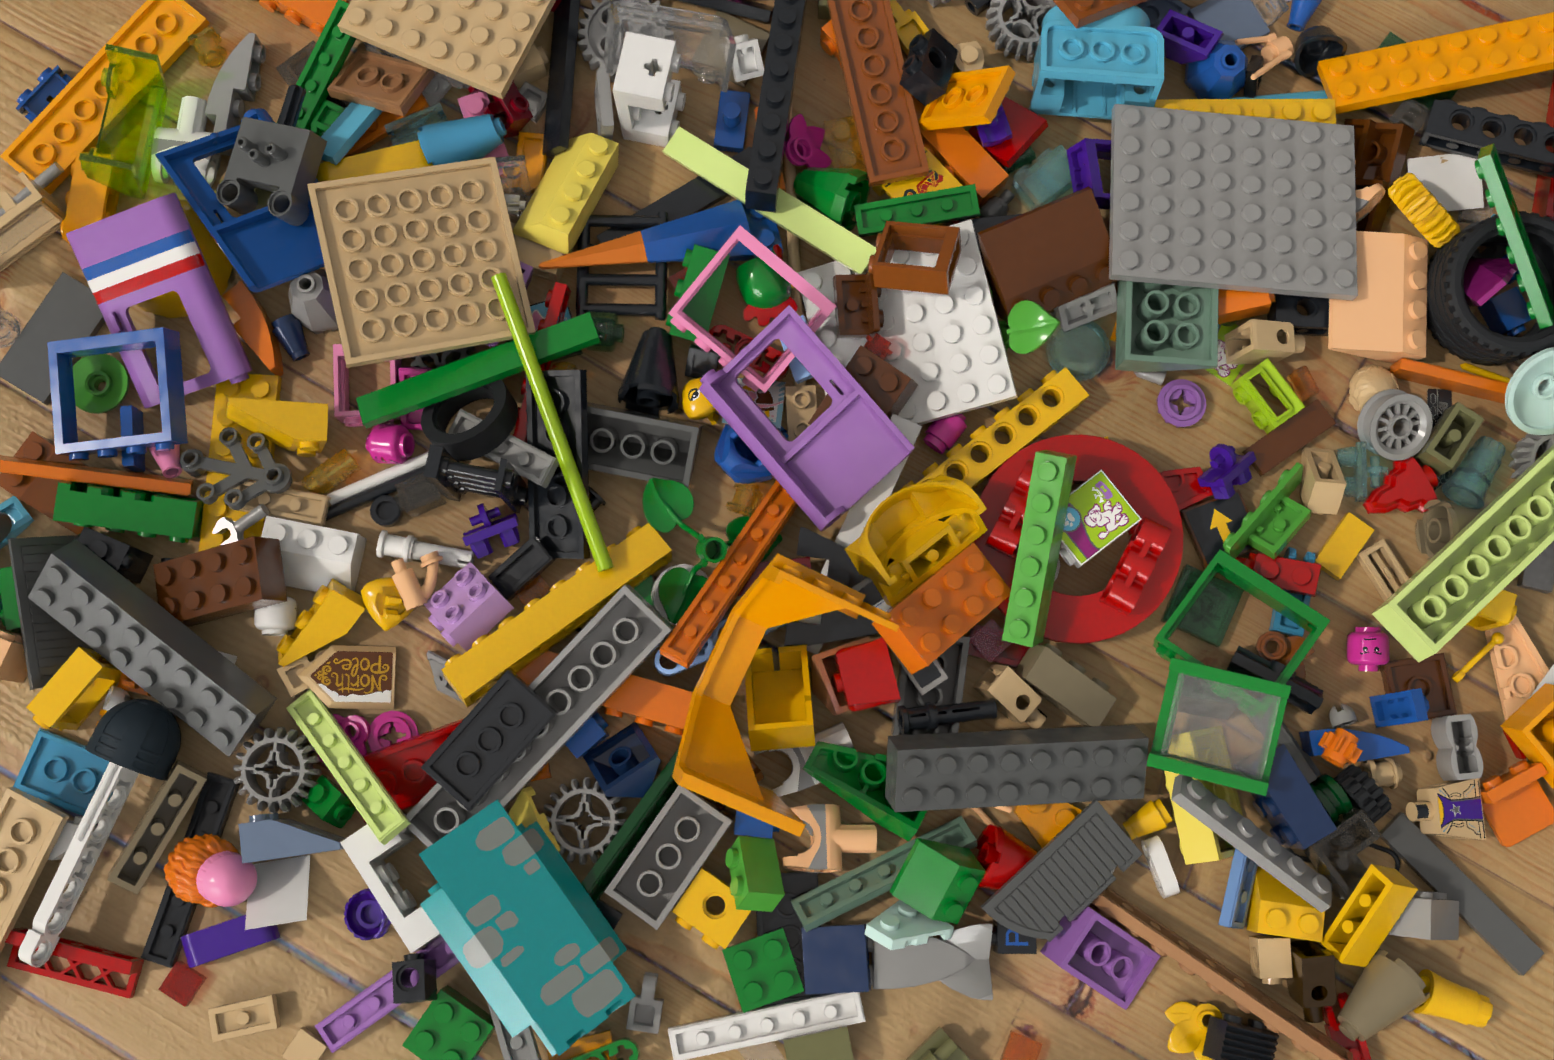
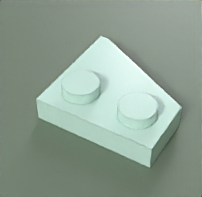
M899 900L867 923L864 935L889 950L905 948L908 945L927 944L928 937L940 935L943 940H948L952 937L954 926L947 922L932 920Z

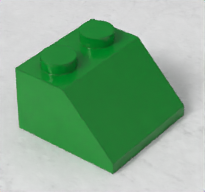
M917 838L890 889V893L932 920L958 924L986 870L969 848Z

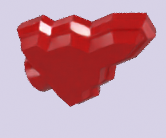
M1413 457L1394 461L1393 469L1383 475L1382 485L1371 491L1363 506L1368 514H1385L1394 509L1404 513L1418 510L1421 513L1429 511V509H1424V505L1430 500L1437 499L1434 488L1438 486L1437 476L1430 466H1420Z

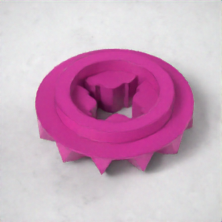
M387 711L377 716L369 727L368 744L371 751L373 752L393 744L390 740L381 739V736L391 733L393 726L396 732L406 734V736L397 739L396 743L419 735L420 733L417 730L415 721L406 713L400 711Z

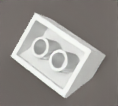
M266 516L261 537L279 539L285 586L317 592L322 585L327 586L333 578L355 592L367 541L366 538L358 533Z

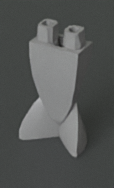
M983 923L965 926L953 930L952 937L948 940H943L942 937L938 939L931 936L928 937L927 944L908 945L905 948L889 950L868 937L869 952H872L870 978L873 989L915 987L940 980L952 990L979 1000H993L989 963L992 924Z

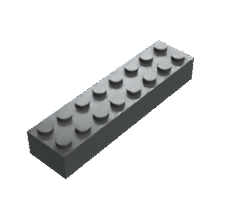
M77 539L51 553L28 595L31 601L228 757L243 746L245 741L250 740L277 700L274 695Z
M1134 724L888 736L885 797L894 812L1090 802L1094 799L1097 801L1144 799L1149 738Z

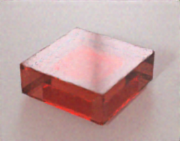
M180 960L175 963L158 990L186 1007L189 1006L207 977L195 969L189 968L186 963Z

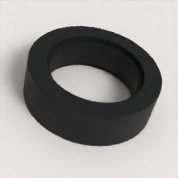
M500 379L424 407L421 416V427L432 445L444 447L456 461L473 460L493 451L507 439L517 422L518 405L504 382ZM481 399L494 400L491 411L479 424L461 433H446L449 421L461 408Z

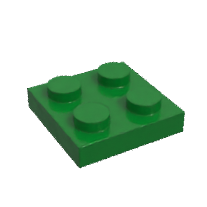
M783 927L722 949L743 1013L804 991Z

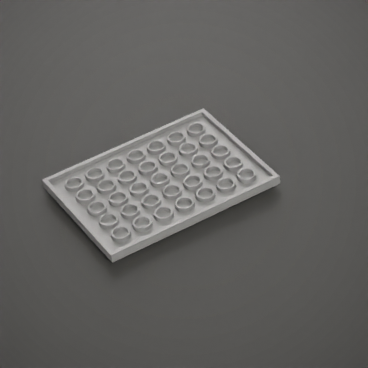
M1114 104L1111 122L1109 279L1353 301L1358 296L1354 126Z

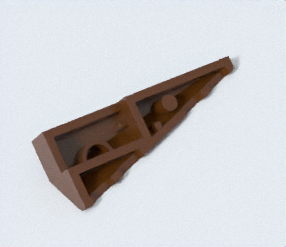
M1345 119L1344 125L1354 126L1355 190L1363 189L1367 186L1370 187L1376 183H1380L1386 190L1382 200L1376 204L1373 210L1356 223V231L1381 232L1392 200L1388 195L1387 189L1400 176L1415 130L1406 124L1376 123L1371 119Z

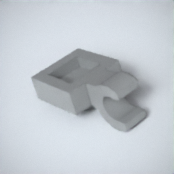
M645 972L641 995H636L630 1000L626 1029L654 1034L659 1033L664 999L655 998L658 973Z

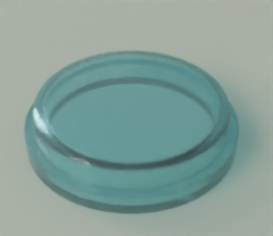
M1093 321L1063 332L1061 327L1058 326L1047 340L1046 356L1050 366L1057 373L1066 367L1077 381H1084L1098 375L1106 366L1110 356V343L1104 330Z

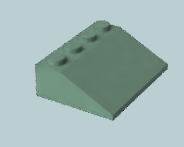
M1117 281L1115 370L1161 372L1217 368L1219 289Z

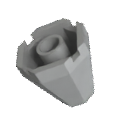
M318 269L293 279L290 282L288 292L291 314L300 320L302 326L314 334H321L326 330H338L326 270Z

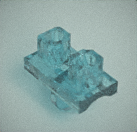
M1356 442L1354 447L1337 450V460L1340 467H1354V477H1344L1347 485L1343 496L1355 497V502H1364L1367 497V477H1370V487L1378 488L1380 487V477L1388 476L1389 468L1380 466V456H1371L1370 467H1367L1366 442Z

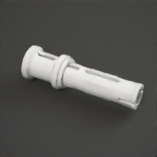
M387 530L381 531L376 549V556L379 558H383L384 555L403 558L406 563L412 562L413 559L420 560V557L434 551H438L439 556L442 555L443 560L438 562V564L464 568L469 562L473 564L474 561L472 559L474 557L472 550L468 551L417 541L414 535H408L407 537L391 535Z

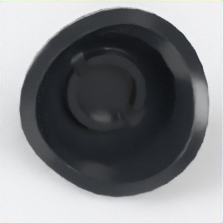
M1320 25L1306 29L1297 38L1295 44L1294 63L1296 70L1304 77L1311 78L1319 75L1317 71L1318 61L1344 56L1347 51L1346 42L1327 26Z

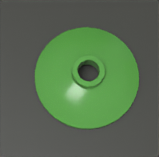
M108 354L85 356L73 366L75 406L79 409L93 414L105 413L116 408L126 397L129 388V376L124 365L113 356ZM101 382H106L105 388L102 391H99V384Z

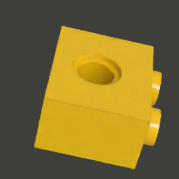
M702 867L672 912L677 915L675 921L689 931L693 927L704 934L701 939L717 950L719 946L724 949L727 948L751 910H737L735 898L730 892V885ZM719 896L724 900L725 909L721 913L714 914L708 910L707 900L710 897Z

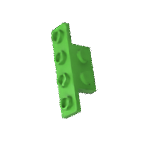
M1297 462L1291 470L1286 469L1280 476L1278 485L1273 491L1268 490L1263 495L1260 506L1254 512L1250 511L1247 513L1240 529L1236 533L1232 532L1227 536L1223 544L1225 553L1236 558L1248 544L1275 560L1311 517L1310 509L1288 498L1302 481V464Z

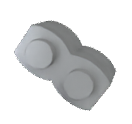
M1471 714L1433 718L1431 735L1438 748L1436 765L1443 781L1481 778L1483 774V759L1479 749L1476 747L1478 729Z

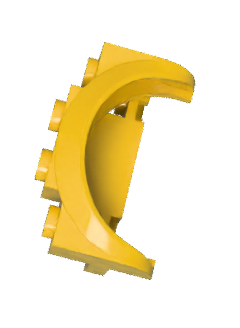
M940 474L931 482L903 488L881 502L869 517L865 527H863L861 536L846 547L845 551L858 573L870 578L885 603L894 606L987 531L985 524L979 516L987 508L979 496L965 482ZM950 516L944 522L939 521V519Z

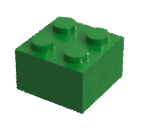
M447 985L440 989L437 994V1000L431 1002L402 1046L422 1060H475L494 1032L495 1027L490 1014Z

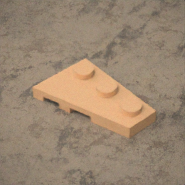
M1516 615L1509 625L1485 630L1487 644L1491 641L1493 633L1500 632L1504 635L1503 643L1496 644L1489 653L1505 721L1529 699L1549 671Z

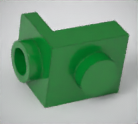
M321 774L316 781L318 784L310 788L308 799L303 797L302 801L321 820L341 829L351 819L357 809L349 797L330 778Z

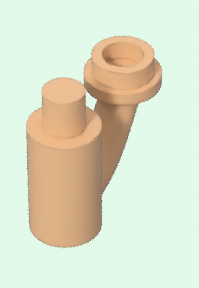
M438 551L420 557L422 562L420 564L421 568L427 567L426 577L422 586H420L413 568L407 569L403 558L391 562L395 571L392 579L406 611L426 604L427 600L432 596L437 583L438 562L443 560L442 555L439 556Z

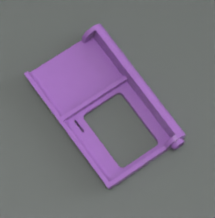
M790 305L723 369L717 372L712 369L700 379L702 383L699 388L700 392L821 532L836 522L915 449ZM777 339H780L832 398V405L793 441H788L737 381L739 374Z

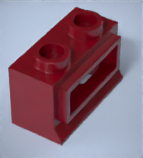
M513 80L504 99L492 95L495 102L489 103L484 109V114H492L494 117L504 116L507 122L505 124L507 134L503 136L504 139L518 136L519 132L533 118L529 110L528 100L520 94ZM472 86L468 88L470 94L483 92Z

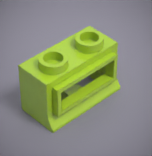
M1268 358L1230 385L1235 399L1241 405H1245L1252 414L1251 418L1254 424L1259 429H1264L1267 434L1305 408L1304 404ZM1258 374L1269 385V391L1272 396L1278 397L1287 409L1278 417L1250 382Z

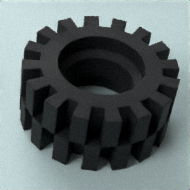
M1351 764L1333 778L1350 799L1353 806L1351 813L1356 815L1358 820L1363 821L1366 825L1372 826L1392 809V804L1389 802L1390 799L1387 795L1383 794L1384 790L1376 785V781L1373 778H1369L1367 772H1362L1360 767H1355L1354 764Z

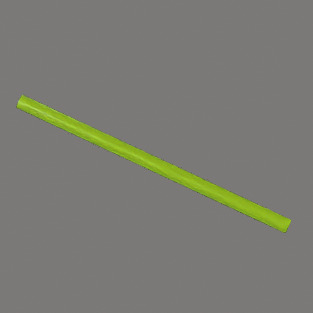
M506 273L496 274L491 277L598 572L611 569L614 566Z

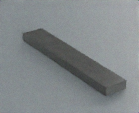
M1399 812L1377 834L1434 892L1447 893L1448 900H1458L1459 916L1518 975L1524 976L1544 954L1426 835L1422 834L1420 829L1404 813Z

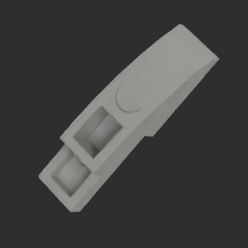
M249 33L235 47L214 81L205 110V115L214 124L213 133L238 126L239 118L243 117L245 111L244 101L254 102L256 91H259L261 88V76L259 73L261 64H264L266 60V48L255 33ZM233 148L221 152V155L231 156Z

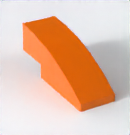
M239 281L222 295L241 317L233 324L234 328L273 374L281 377L284 374L279 342L272 333L274 329L271 325V320L254 293L249 290L246 284Z

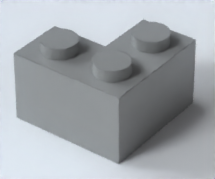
M1417 891L1388 935L1427 940H1459V901L1448 900L1447 893Z

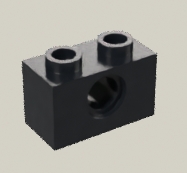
M934 28L923 35L918 34L910 42V51L907 60L902 66L903 74L899 83L924 106L946 93L958 50Z
M1274 294L1275 302L1271 303L1267 320L1291 322L1294 326V335L1328 336L1329 298ZM1297 305L1303 306L1306 309L1307 316L1301 315L1298 312Z

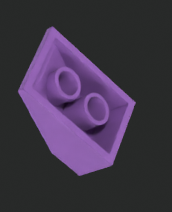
M1086 907L1072 922L1068 921L1064 915L1059 922L1063 930L1051 942L1047 940L1040 952L1059 967L1127 1010L1161 956L1090 907Z

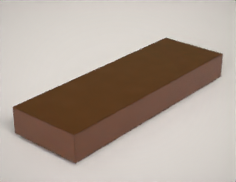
M1317 399L1242 453L1246 455L1248 452H1254L1256 461L1251 465L1261 477L1335 425L1336 422Z

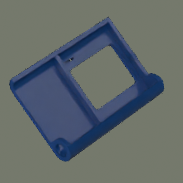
M262 108L250 109L243 116L275 123L269 113ZM240 125L155 154L158 161L250 291L262 292L325 267L310 199L308 202L309 216L299 226H292L272 215L268 210V206L237 218L232 217L225 206L217 200L215 192L195 166L194 162L234 148Z

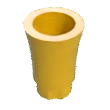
M1423 969L1418 973L1426 985L1422 991L1423 993H1429L1430 997L1425 1003L1413 1010L1414 1013L1436 1016L1464 1025L1482 1028L1487 1025L1493 1012V1004H1491L1490 998L1478 994L1475 990L1447 980L1429 969Z

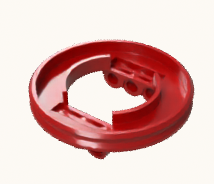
M1055 436L1025 447L1006 460L997 469L982 491L980 499L987 510L979 516L985 524L987 531L974 541L975 545L1011 589L1035 452L1051 450L1076 455L1077 459L1072 484H1083L1102 469L1140 516L1141 520L1132 527L1133 533L1104 590L1083 596L1066 595L1052 590L1044 639L1073 644L1092 643L1110 639L1136 627L1148 618L1166 598L1177 577L1182 560V520L1176 500L1167 483L1159 472L1138 453L1122 444L1098 436ZM1009 597L997 606L1005 616L1007 614Z

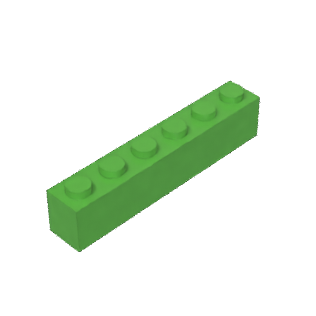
M1051 450L1035 452L1002 636L1003 641L1031 648L1043 642L1076 465V455Z

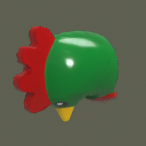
M778 244L773 245L772 252L783 260L782 249ZM759 257L745 262L736 269L737 284L742 298L747 304L743 310V319L749 322L756 318L758 325L765 327L769 324L770 319H775L788 305L797 312L798 306L791 298L794 286Z

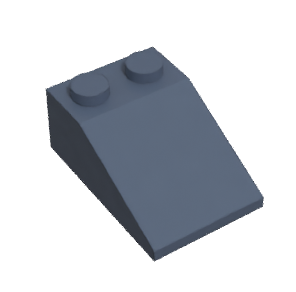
M279 813L249 816L248 823L238 824L242 864L342 850L344 848L340 842L346 839V837L290 818L279 819Z

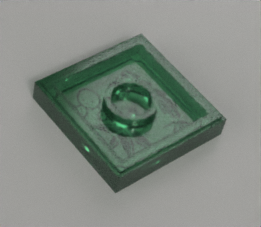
M1188 564L1184 565L1160 620L1161 622L1166 623L1203 571ZM1214 577L1177 629L1219 647L1244 590Z

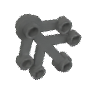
M232 427L223 429L219 435V440L229 448L236 463L207 458L197 449L186 450L180 457L181 468L190 476L198 477L206 471L229 475L214 485L203 483L197 488L196 495L204 504H213L219 496L225 494L224 502L231 509L240 510L247 502L264 492L281 494L287 491L292 484L290 469L284 464L275 462L268 448L269 441L261 433L250 435L247 439V446L255 454H258L264 469L252 466L241 444V435ZM234 435L230 441H227L229 436ZM262 440L259 446L254 447L257 441ZM247 480L257 481L243 491L233 489ZM211 490L210 495L207 496V497H204L205 493H206L207 491ZM239 496V499L232 503L233 498Z

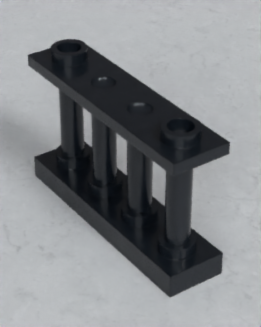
M430 444L423 477L447 499L460 502L462 494L471 492L501 498L516 513H520L521 506H526L528 501L526 483L507 459L501 458L498 470L459 463L444 447Z

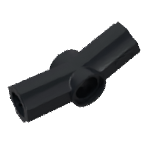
M1238 646L1226 670L1275 682L1286 665L1275 660L1268 661ZM1295 671L1286 684L1291 686L1287 703L1307 714H1312L1316 709H1319L1323 702V690L1296 676L1297 672Z

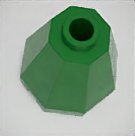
M809 167L797 174L793 184L797 199L849 231L854 229L857 223L852 220L855 215L854 205L867 203L871 187H869L868 180H865L867 179V173L854 168Z

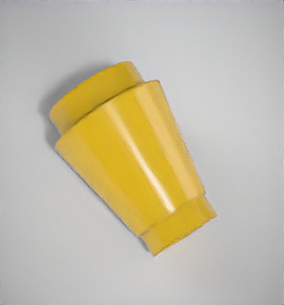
M1157 799L1154 802L1148 801L1122 824L1133 840L1137 837L1139 838L1167 828L1166 825L1173 820L1161 800Z

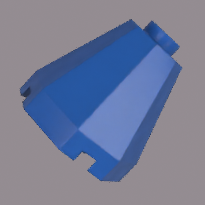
M1220 40L1207 59L1186 63L1184 83L1196 93L1197 99H1229L1244 87L1249 60L1234 41Z

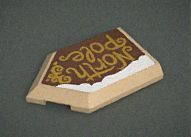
M331 645L298 677L329 709L394 710L396 647Z

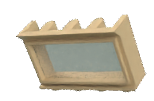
M23 171L18 174V177L32 193L17 204L7 192L0 191V205L6 212L0 217V272L60 229L61 222L65 219L66 215L55 198Z

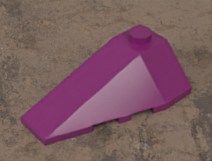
M1505 258L1469 259L1463 283L1468 305L1482 306L1509 282L1513 276L1512 274L1518 270L1516 263L1511 264L1509 259Z

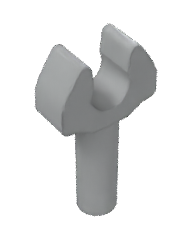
M260 504L237 521H233L232 518L222 517L217 521L212 533L223 534L228 529L230 530V538L221 545L244 539V531L267 516L269 510L264 504Z

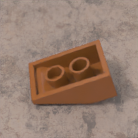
M33 431L14 455V457L88 466L80 460L69 461V456L55 454V443ZM9 473L0 474V486L53 520L58 482L66 480ZM55 521L77 535L84 528L69 522Z

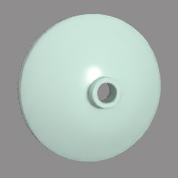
M1554 347L1544 349L1523 362L1511 377L1506 389L1505 409L1509 419L1519 429L1529 434H1554Z

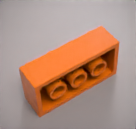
M973 542L886 611L892 614L889 621L899 625L897 632L876 622L871 624L912 675L929 666L1009 597L1011 589Z

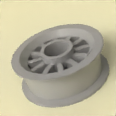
M1397 389L1383 390L1372 396L1363 406L1357 422L1358 437L1362 445L1374 454L1394 461L1405 460L1417 454L1427 443L1432 431V414L1426 402L1416 395Z

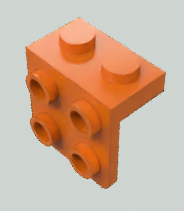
M1522 760L1511 765L1508 768L1509 772L1501 776L1494 775L1481 782L1483 815L1498 841L1504 847H1511L1554 823V808L1537 780L1548 774L1542 762L1528 763L1527 760Z

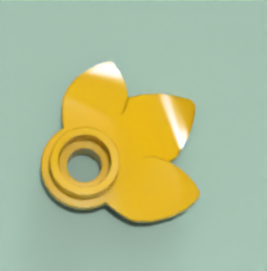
M1180 1001L1172 1004L1164 1012L1167 1018L1175 1024L1168 1038V1050L1182 1054L1193 1051L1196 1060H1212L1202 1055L1208 1026L1203 1025L1202 1018L1206 1014L1222 1018L1220 1010L1210 1003H1201L1194 1006L1186 1001Z

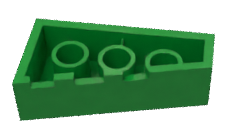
M63 481L58 482L53 520L69 522L82 527H106L105 530L112 532L136 531L137 535L157 538V534L169 536L170 541L188 543L189 539L199 537L204 503L200 499L153 491Z

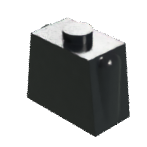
M85 526L82 532L73 539V541L76 539L126 579L141 583L154 555Z

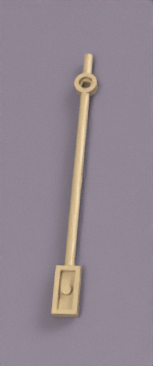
M791 105L789 123L793 118V105ZM784 152L783 163L786 192L797 198L793 188L796 178V166L787 159ZM787 231L788 266L795 272H800L799 238ZM794 287L791 298L798 306L796 313L801 316L803 315L802 294ZM794 380V386H785L788 441L795 440L810 426L808 422L817 410L816 385L806 386V381L797 384Z

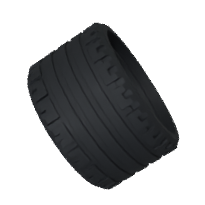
M1519 211L1554 307V221L1547 216L1541 217L1538 213ZM1498 214L1490 218L1488 217L1457 234L1454 239L1437 249L1429 260L1430 264L1427 265L1428 330H1431L1433 338L1437 339L1443 348H1447L1452 355H1456L1464 361L1470 360L1473 364L1488 366L1511 363L1530 357L1544 349L1554 347V324L1553 326L1540 329L1536 321L1531 330L1522 337L1504 336L1491 331L1480 323L1471 312L1466 301L1463 287L1464 273L1469 259L1479 246L1488 244L1509 246L1506 235L1500 236L1496 226Z

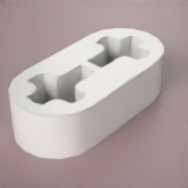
M1156 835L1142 840L1141 845L1145 858L1162 898L1165 899L1179 894L1180 889L1176 876L1159 836Z

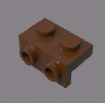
M869 271L866 274L835 275L833 277L834 301L837 306L835 308L837 338L874 337L884 324L883 310L879 309L878 298L881 297L882 288L874 287L873 274H869Z

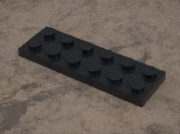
M542 370L589 498L587 370ZM526 375L527 443L557 458ZM558 465L547 488L528 479L529 539L533 535L537 536L554 558H590V547L560 465Z

